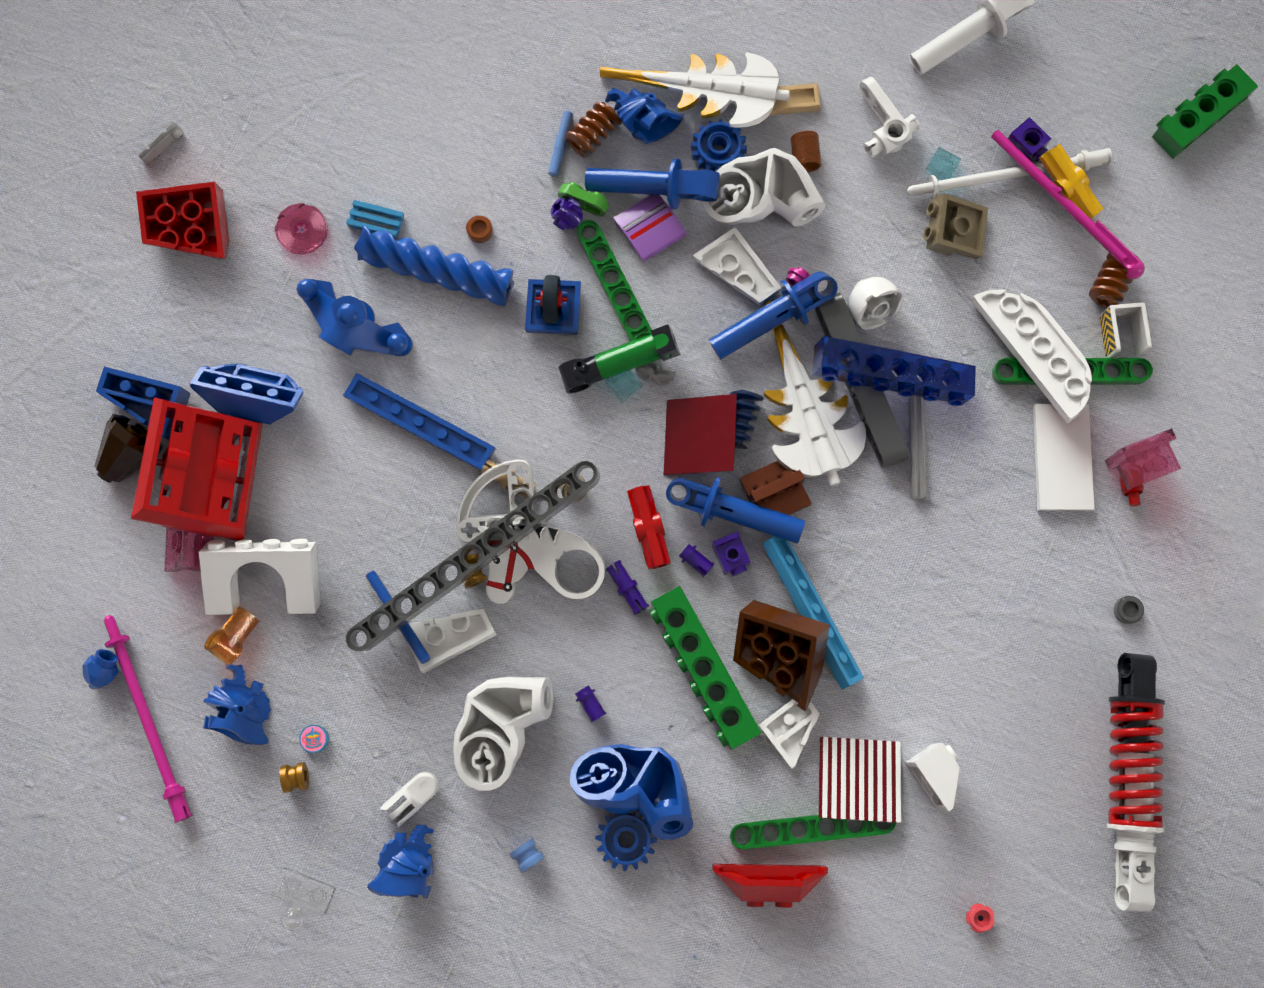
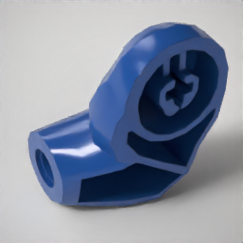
M624 744L603 746L583 754L572 765L570 772L572 790L582 802L590 807L604 809L616 814H626L638 810L644 817L653 836L661 840H673L683 837L693 828L687 785L680 764L662 747L639 748Z

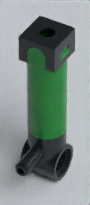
M667 324L651 330L650 335L584 359L567 361L558 368L566 393L571 394L583 391L593 383L659 359L666 361L681 354L673 330Z

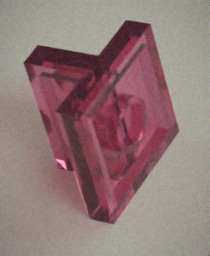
M1171 428L1119 449L1105 460L1109 471L1117 468L1127 490L1180 470L1181 467L1169 444L1176 439L1175 433Z
M166 527L164 572H178L181 570L201 571L199 551L209 541L214 540V536Z

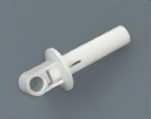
M976 0L978 8L976 13L909 56L915 70L922 75L988 31H991L998 38H1003L1007 35L1005 21L1020 14L1036 2L1034 0Z

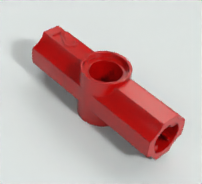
M639 486L628 490L627 494L634 516L633 524L638 542H641L648 570L671 564L664 540V527L660 514L656 511L650 486Z

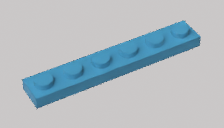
M772 537L763 542L762 544L767 552V556L775 566L780 580L787 588L800 614L830 625L825 660L840 688L843 690L863 679L864 676L790 541Z

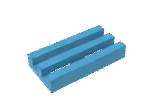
M353 200V209L350 210V218L346 222L348 227L362 230L363 226L366 225L371 233L386 230L391 233L394 239L398 238L404 219L403 212ZM359 210H363V211L375 213V214H378V215H382V216L394 218V219H397V221L391 220V219H387V218H384V217H380V216H376V215H372V214H368V213H364V212H360ZM356 218L392 226L394 230L356 221Z

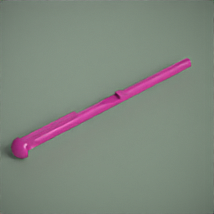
M996 130L992 134L991 138L1129 271L1126 274L1127 278L1137 279L1143 275L1145 271L1144 263L1099 220L1094 223L1075 203L1066 198L1061 193L1063 189L1056 186L1003 133Z

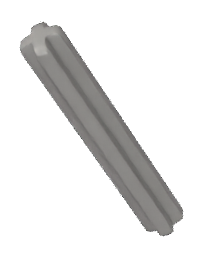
M913 395L909 398L911 494L913 500H925L927 498L924 397Z

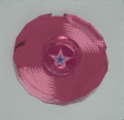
M305 203L290 205L280 212L277 218L278 221L275 225L277 240L287 251L293 254L305 255L314 252L323 245L327 237L328 226L326 219L312 205H305Z

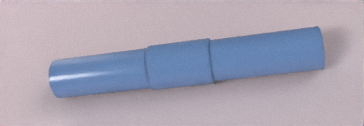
M564 111L554 146L548 174L553 177H557L567 144L565 134L570 131L574 115L569 111Z

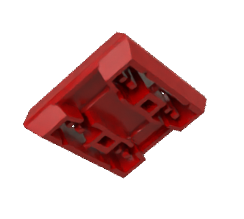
M154 397L131 519L207 536H216L236 541L245 539L263 423ZM165 418L173 419L169 445L163 454L162 460L157 459ZM245 436L243 450L245 451V453L241 458L240 475L238 477V462L242 444V437ZM239 438L238 446L234 445L235 441ZM160 466L159 479L162 480L158 505H149L155 477V467ZM235 483H238L236 499L233 507V512L235 515L231 519V521H229ZM171 488L170 496L167 497V491ZM229 500L228 509H224L225 503Z

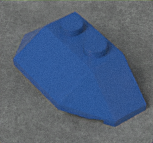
M238 363L214 367L201 366L190 382V387L218 413L269 425L293 412L304 394L303 389L289 375Z

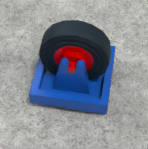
M546 275L544 280L528 279L525 331L527 333L578 335L581 281L560 280V277L557 275Z

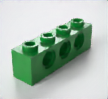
M1237 64L1229 71L1224 68L1213 78V84L1210 86L1204 84L1195 92V98L1192 101L1184 100L1175 109L1177 113L1172 117L1167 114L1156 124L1158 129L1152 138L1173 159L1248 99L1257 89L1258 85Z

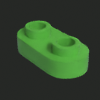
M574 182L562 184L557 194L562 199L574 198L581 203L579 208L597 216H604L609 207V203L603 194L583 190L580 185Z

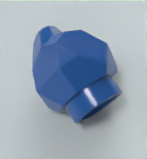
M99 649L95 655L88 657L82 665L83 677L91 689H100L108 685L119 673L116 664L118 657L113 652Z

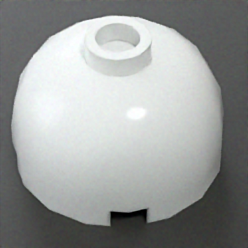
M871 277L859 281L854 286L849 297L848 308L856 324L860 325L864 330H870L886 323L883 318L887 317L890 313L894 316L898 312L903 302V295L891 281L882 277Z

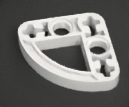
M520 459L503 462L488 469L474 481L467 490L458 512L457 533L461 540L470 542L481 534L479 530H476L472 536H469L467 531H463L468 522L472 524V527L482 526L481 521H485V526L489 527L492 521H499L507 515L470 516L477 495L494 479L507 474L510 512L519 506L515 503V494L525 492L529 498L534 495L533 470L529 462ZM517 465H522V469L527 470L528 474L523 476V484L529 483V488L524 486L513 488V484L518 485L519 483L518 475H513L512 472L517 469ZM524 517L516 518L513 521V525L520 524L521 519H524Z

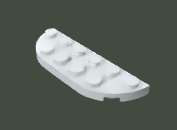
M990 290L973 296L971 302L1068 424L1075 419L1090 397L1092 375L1085 357L1050 313L1039 302L1022 293L1019 296L1005 293V290Z

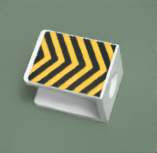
M1145 302L1110 305L1099 316L1106 358H1113L1121 351L1116 318L1130 317L1137 357L1143 356L1152 348Z

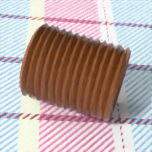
M810 130L797 132L790 139L792 155L797 158L807 172L816 171L822 165L819 135Z

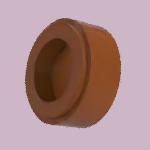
M478 215L472 217L467 222L466 231L468 237L473 242L484 243L491 238L493 228L487 217Z

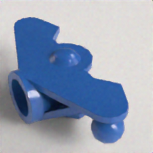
M303 279L297 284L298 295L307 304L322 329L319 338L349 355H352L355 349L394 356H405L411 352L413 347L412 339L400 323L397 322L382 327L374 323L375 313L368 303L353 296H342L336 299L331 282Z

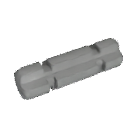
M171 122L165 128L167 131L159 133L148 144V149L144 148L139 152L138 156L145 164L151 165L156 160V155L160 156L174 143L172 141L174 138L177 140L183 134L182 129L176 123Z

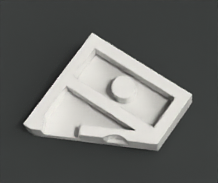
M792 699L758 725L790 769L795 767L799 755L809 738V734L820 715L811 701L807 710L803 711L797 706L798 702Z

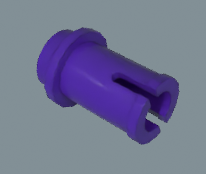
M688 544L679 555L683 559L681 562L688 563L704 577L713 567L714 563L697 551L696 545L693 547Z
M588 685L575 693L577 697L576 702L579 701L592 723L607 713L603 710L593 693L595 689H591Z

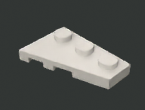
M484 609L451 614L449 617L438 619H423L421 622L409 624L431 657L428 662L421 664L410 647L423 674L497 635Z

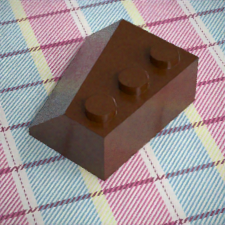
M753 600L739 614L733 661L758 679L764 678L776 687L775 691L782 696L788 695L798 702L797 706L806 711L822 674L830 625Z

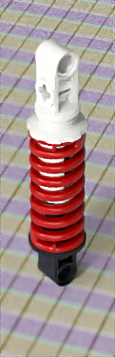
M1123 653L1119 657L1117 664L1118 696L1109 697L1110 713L1115 714L1111 716L1110 723L1116 727L1123 728L1110 732V738L1113 741L1123 744L1113 745L1109 749L1111 755L1118 757V760L1111 761L1109 764V768L1112 771L1118 772V775L1112 776L1109 779L1110 785L1118 787V791H1113L1109 794V799L1118 803V807H1111L1109 809L1107 828L1117 831V842L1114 843V849H1116V889L1114 898L1116 906L1122 911L1150 912L1155 905L1154 853L1157 852V846L1153 845L1154 834L1164 832L1162 816H1154L1155 813H1160L1163 810L1162 804L1154 802V798L1163 795V790L1160 787L1154 786V782L1163 780V774L1154 771V767L1163 764V759L1150 754V751H1160L1163 749V743L1150 740V736L1161 735L1164 729L1161 726L1151 725L1150 720H1160L1164 717L1165 700L1156 698L1157 663L1155 658L1151 655Z

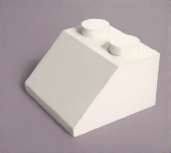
M943 743L931 744L906 761L905 764L936 809L949 812L954 808L960 767L956 762L958 756L951 746H945Z

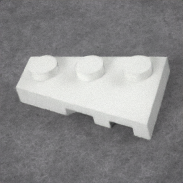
M736 227L693 255L692 259L759 306L781 291L780 285Z

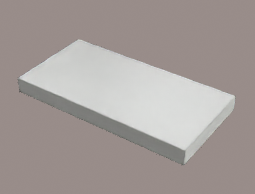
M1035 404L1033 406L1037 511L1095 510L1089 404H1086L1079 415L1068 424L1052 404Z

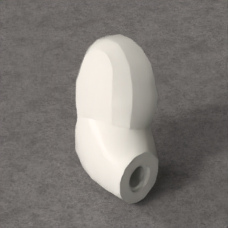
M776 148L766 150L755 156L736 158L723 165L716 171L720 173L717 201H703L708 214L716 221L725 224L760 221L774 211L794 227H797L815 219L826 207V203L811 177L797 158Z
M515 676L488 679L467 694L464 714L455 731L453 746L456 770L461 780L467 786L478 791H491L502 786L511 777L525 745L524 728L546 720L551 715L554 696L550 678Z

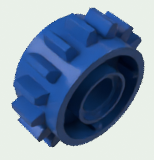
M719 119L718 122L710 120L705 127L701 125L699 127V134H693L694 142L691 143V151H693L692 160H698L697 168L717 171L723 165L736 158L745 157L744 154L747 153V145H744L746 143V136H740L741 128L730 127L729 123L723 122L722 119ZM720 145L723 146L725 149L722 151H717L713 149V147Z
M638 810L635 815L615 813L613 819L606 815L607 825L599 824L598 826L603 833L602 835L595 836L596 840L602 841V845L597 848V851H604L606 853L603 861L611 859L613 861L612 868L614 869L618 864H621L623 871H627L628 865L632 864L636 870L638 869V861L641 860L647 864L648 859L645 855L647 853L654 854L655 852L650 847V843H656L657 838L650 836L652 832L646 825L645 819L639 818L640 812ZM629 831L634 835L635 841L632 846L623 847L619 843L618 836L621 832Z

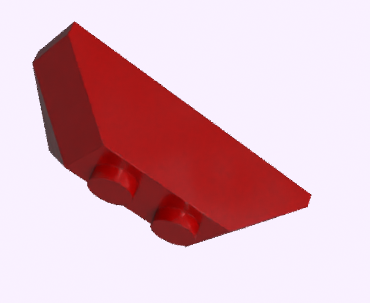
M712 863L713 872L741 901H747L748 907H764V902H775V907H792V902H800L828 874V867L825 865Z

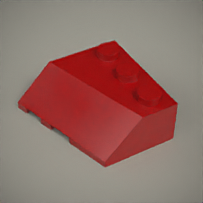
M215 181L136 191L143 244L226 259L229 235L223 189Z

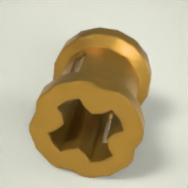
M478 554L468 556L469 563L475 564L478 562ZM482 570L478 571L466 580L465 588H472L488 580L487 575H483Z

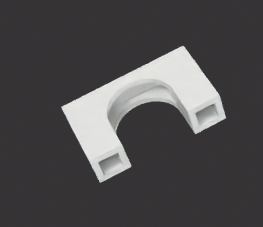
M249 539L238 540L235 543H225L224 540H212L199 551L205 615L233 614L240 606L238 570L242 565L250 562L265 563L279 572L285 584L288 614H315L321 605L316 542H307L306 539H295L290 542L268 539L263 541V543H252V540Z

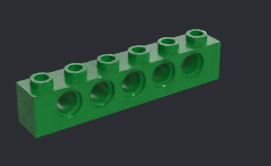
M681 586L652 600L651 605L653 608L649 612L656 625L659 623L663 625L666 633L662 634L669 649L675 647L679 655L676 658V662L683 673L688 671L693 681L689 685L696 698L699 696L703 698L706 706L702 709L709 722L715 720L720 729L716 732V735L722 746L726 747L728 745L732 750L761 734L758 725ZM675 613L682 615L684 618V624L677 628L672 627L668 622V618ZM691 637L696 640L697 649L695 651L687 652L682 648L681 643L685 638ZM701 661L707 662L711 668L710 674L704 677L699 676L695 671V665ZM712 686H719L723 689L724 698L721 701H713L709 697V689ZM732 710L737 714L738 721L734 726L724 724L722 715L725 711Z

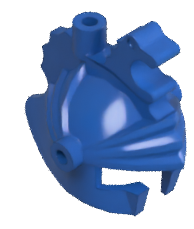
M612 88L611 91H608L605 98L607 103L610 101L616 102L614 110L617 111L623 125L632 132L633 137L639 138L645 144L653 143L669 135L680 125L684 118L683 114L667 109L666 104L650 92L647 94L640 93L637 89H633L629 94L620 91V89Z
M227 665L226 669L233 672V679H222V687L219 688L215 685L213 691L207 693L208 698L204 699L203 702L219 712L217 717L213 715L205 716L203 729L217 731L245 744H267L269 740L264 733L262 725L265 720L269 719L268 716L271 709L269 706L270 699L267 698L265 692L261 691L264 684L253 681L251 687L248 688L246 686L243 665Z
M416 825L413 832L410 833L407 842V833L395 832L394 839L384 844L382 851L379 853L377 864L380 867V871L376 878L368 884L367 888L369 891L379 896H411L418 898V895H422L423 898L427 899L431 886H426V877L429 874H434V862L432 861V855L428 854V850L432 846L425 843L424 836L426 833L432 834L434 830L428 828L427 825Z

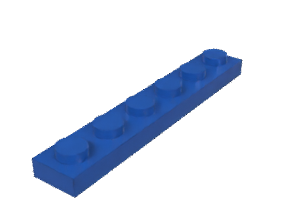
M358 373L355 374L343 394L346 399L480 471L484 465H487L486 461L492 457L496 450L491 444Z

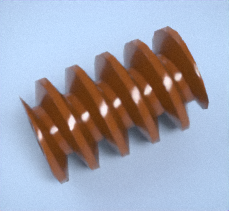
M596 102L593 105V110H588L586 117L580 118L579 124H575L572 127V131H568L565 134V138L570 147L581 157L585 158V150L591 154L594 152L591 146L592 143L598 147L601 145L598 139L599 136L605 140L608 138L605 129L610 132L615 131L612 122L617 125H621L622 122L611 106L604 102Z
M1110 253L1107 254V260L1104 261L1102 269L1098 273V278L1093 283L1094 287L1089 291L1092 301L1105 309L1110 305H1119L1118 302H1122L1125 298L1122 293H1126L1129 289L1127 284H1131L1133 279L1126 277L1129 271Z

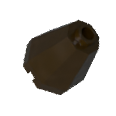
M112 414L107 421L95 462V468L98 471L97 475L108 483L112 481L121 482L141 467L148 429L139 423H136L135 426L128 424L131 419L123 415ZM162 445L159 446L158 454L163 449Z

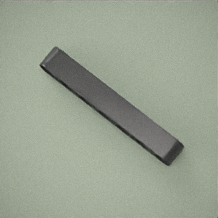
M840 292L836 293L832 299L817 306L815 312L860 420L864 423L866 434L880 466L886 468L909 459V452L842 294Z

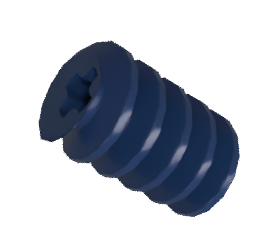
M747 390L733 391L730 394H737L735 448L748 449L742 444L743 441H751V437L745 434V432L754 431V427L748 424V422L757 421L758 418L751 413L752 411H760L761 408L754 403L755 401H763L764 397Z

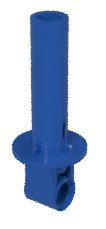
M680 159L672 160L669 172L587 168L585 188L586 191L665 195L667 196L670 209L676 210L681 199L705 202L717 201L720 173L712 170H683Z
M821 271L813 273L792 287L783 279L780 281L783 296L708 339L713 350L721 360L792 317H795L796 320L799 319L804 325H807L809 320L806 313L836 295L838 291L836 280ZM827 280L826 289L818 292L819 283Z
M719 477L716 478L712 487L684 478H676L671 481L666 489V497L671 504L702 514V527H705L707 519L712 521L713 516L798 544L805 525V520L721 493L723 488L718 487L721 480ZM675 485L683 486L687 492L686 496L683 498L675 497L672 493V487Z

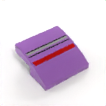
M649 195L613 218L615 225L628 239L630 247L643 262L687 236L685 229L660 195Z

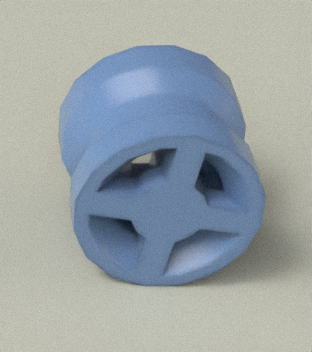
M533 838L509 854L512 859L517 860L519 864L518 869L521 873L545 858L543 853L538 852L535 848L536 842Z

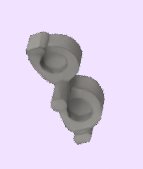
M655 364L654 369L648 365L635 369L640 379L649 381L653 378L659 385L669 384L670 381L674 380L676 371L659 370V364Z

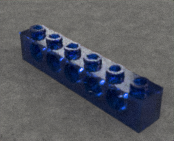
M823 336L814 346L812 376L821 377L822 380L827 382L842 381L847 382L849 386L853 387L863 385L873 387L875 391L898 392L901 396L914 395L923 397L926 401L940 400L948 402L952 406H961L975 396L976 366ZM840 360L844 361L847 367L844 366ZM866 365L871 368L872 372L867 369Z

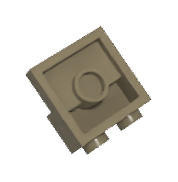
M945 193L930 201L926 209V214L930 216V221L923 233V239L927 241L926 249L945 255L957 253L973 259L981 258L983 256L988 207Z

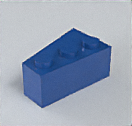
M105 366L96 389L98 394L146 426L149 425L154 397L187 405L191 394L181 386ZM165 418L162 437L167 440L170 439L173 419Z

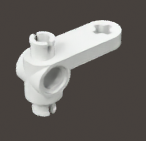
M868 77L860 82V91L884 125L872 133V140L863 144L866 153L871 151L868 156L874 158L879 153L885 156L890 152L893 153L901 150L904 144L912 139V133L920 129V124L918 120L912 121L916 118L912 114L904 119L877 81L872 77ZM894 132L898 134L899 137H891L889 133Z

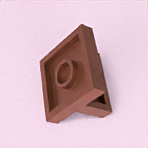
M778 461L739 478L745 494L751 503L787 515L794 514L812 504L802 485L805 478L801 470L795 472L792 469L787 470Z

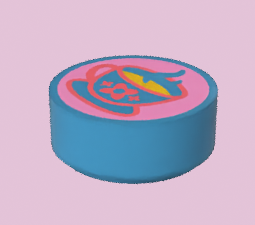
M309 725L302 730L299 742L305 751L318 753L327 747L329 734L320 725Z

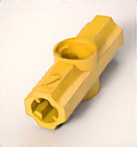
M1061 144L1056 145L1039 157L1053 178V183L1063 189L1061 193L1075 203L1090 219L1103 210V207L1088 186L1090 184L1088 176L1084 170L1073 164Z

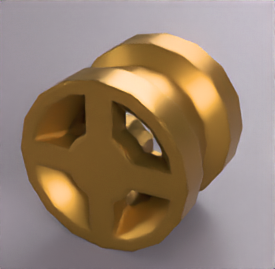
M305 762L297 763L296 766L292 767L288 764L281 765L280 783L284 793L292 792L296 788L308 790L309 772Z

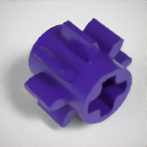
M572 197L569 199H558L553 204L550 212L554 219L553 224L561 230L576 228L583 218L582 209L579 208L581 203Z

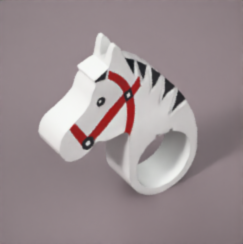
M483 525L478 526L480 533L489 528ZM514 525L513 529L520 531L525 525ZM540 526L489 563L490 570L486 593L491 601L504 604L514 596L515 582L521 580L529 569H534L563 596L571 599H583L594 594L603 583L606 572L605 563L600 553L577 535L557 528ZM500 533L494 534L490 539V544L493 548L499 547L503 542V537ZM583 550L595 558L599 567V576L592 588L583 592H575L561 584L557 575V565L559 562L557 559L564 554L563 551Z

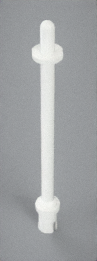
M1105 148L1092 152L1082 150L1079 151L1076 157L1070 159L1075 166L1088 171L1091 167L1111 165L1113 156L1111 149ZM1043 163L1034 164L1043 173L1048 172ZM1022 167L938 181L936 176L931 175L929 183L909 186L907 193L910 196L930 193L934 199L939 196V191L1030 175Z

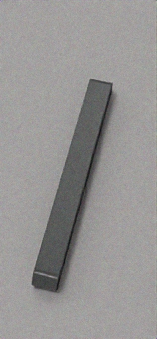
M581 461L350 628L346 634L347 646L354 651H368L377 646L594 488L600 480V473L597 467L592 462ZM585 468H590L594 474L592 479L587 482L581 481L579 478L580 472ZM563 484L570 485V495L566 498H559L557 495L558 488ZM539 501H547L548 510L542 515L536 514V504ZM518 517H524L525 527L520 531H515L513 529V521ZM500 533L503 537V542L499 547L493 548L490 544V539L494 534ZM477 549L480 553V559L477 563L471 564L468 561V555L472 550ZM450 566H455L457 568V576L454 580L449 581L446 578V570ZM428 582H432L435 586L434 594L430 597H426L423 592V588ZM409 598L412 602V608L405 614L401 609V603L404 599ZM382 615H386L389 618V626L385 630H382L379 626V619ZM361 631L367 636L366 643L363 646H359L356 641L357 634Z

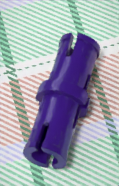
M618 560L614 564L619 573L615 571L612 564L606 568V571L619 588L617 590L619 595L624 596L633 614L637 615L641 610L636 602L639 603L643 611L649 607V604H647L636 586L638 584L636 580L630 578L621 560Z

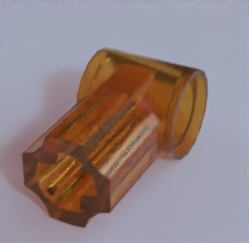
M239 606L222 629L215 630L208 637L204 648L224 664H232L242 652L243 646L241 644L255 628L259 620Z

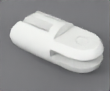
M426 771L416 774L380 807L381 810L385 812L404 795L405 798L388 814V817L393 820L412 804L413 806L395 823L398 828L401 827L435 795L438 789L436 776Z

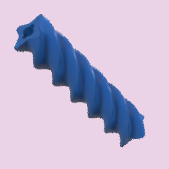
M364 225L360 238L354 246L357 252V260H364L374 267L389 268L400 275H413L418 280L426 283H438L448 290L463 291L473 298H487L499 306H506L508 296L514 286L513 270L509 268L494 271L488 262L479 260L469 263L467 258L460 253H452L445 256L439 247L429 245L420 248L412 238L406 237L396 241L391 233L386 230H379L371 234L367 226Z

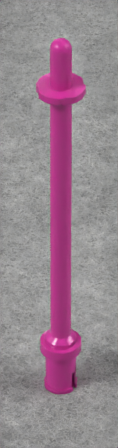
M108 615L104 618V624L110 640L104 645L106 648H114L118 657L120 667L166 787L164 794H162L163 799L168 801L174 822L178 823L180 820L183 821L193 816L184 796L186 790L184 786L176 783L126 650L125 643L130 640V637L128 635L121 636L115 618L112 615Z

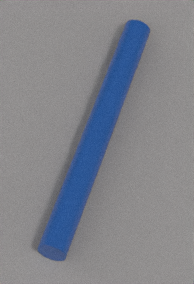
M375 571L369 572L366 578L381 602L385 604L392 597ZM409 623L405 624L399 630L420 663L428 662L431 657Z

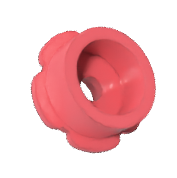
M980 903L972 905L971 910L966 914L967 923L971 925V929L975 932L989 931L994 925L992 909ZM979 915L983 917L981 921L978 920Z

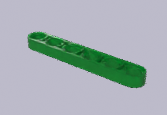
M593 220L581 222L577 227L578 240L629 341L631 342L650 335L652 329L599 225ZM591 227L595 229V237L591 239L584 238L582 231L585 228ZM602 249L608 254L607 258L603 261L595 260L593 253L596 250ZM611 271L619 276L618 281L612 284L604 280L605 274ZM619 294H626L630 297V302L626 306H619L615 299ZM636 316L642 321L641 326L636 329L628 327L627 320L630 317Z
M1016 358L1001 359L992 369V377L999 384L1037 385L1032 378L1027 376L1025 369ZM1085 358L1092 370L1091 385H1138L1148 380L1153 373L1151 363L1144 358ZM1114 365L1119 371L1118 377H1109L1105 371L1106 366ZM1134 365H1140L1145 369V376L1143 378L1136 377L1133 374L1132 367ZM999 366H1009L1012 370V376L1010 378L1000 376L998 372Z
M819 815L744 822L732 827L730 840L739 849H753L884 835L894 830L896 822H890L886 829H879L875 825V821L861 820L862 828L858 832L849 831L847 828L848 819L819 818ZM823 819H830L834 823V831L830 835H823L819 831V823ZM795 822H802L806 826V834L802 838H795L791 834V826ZM767 825L776 826L779 832L777 839L774 841L765 840L763 837L764 827ZM739 828L748 829L751 834L749 842L746 844L737 843L734 837L736 830Z

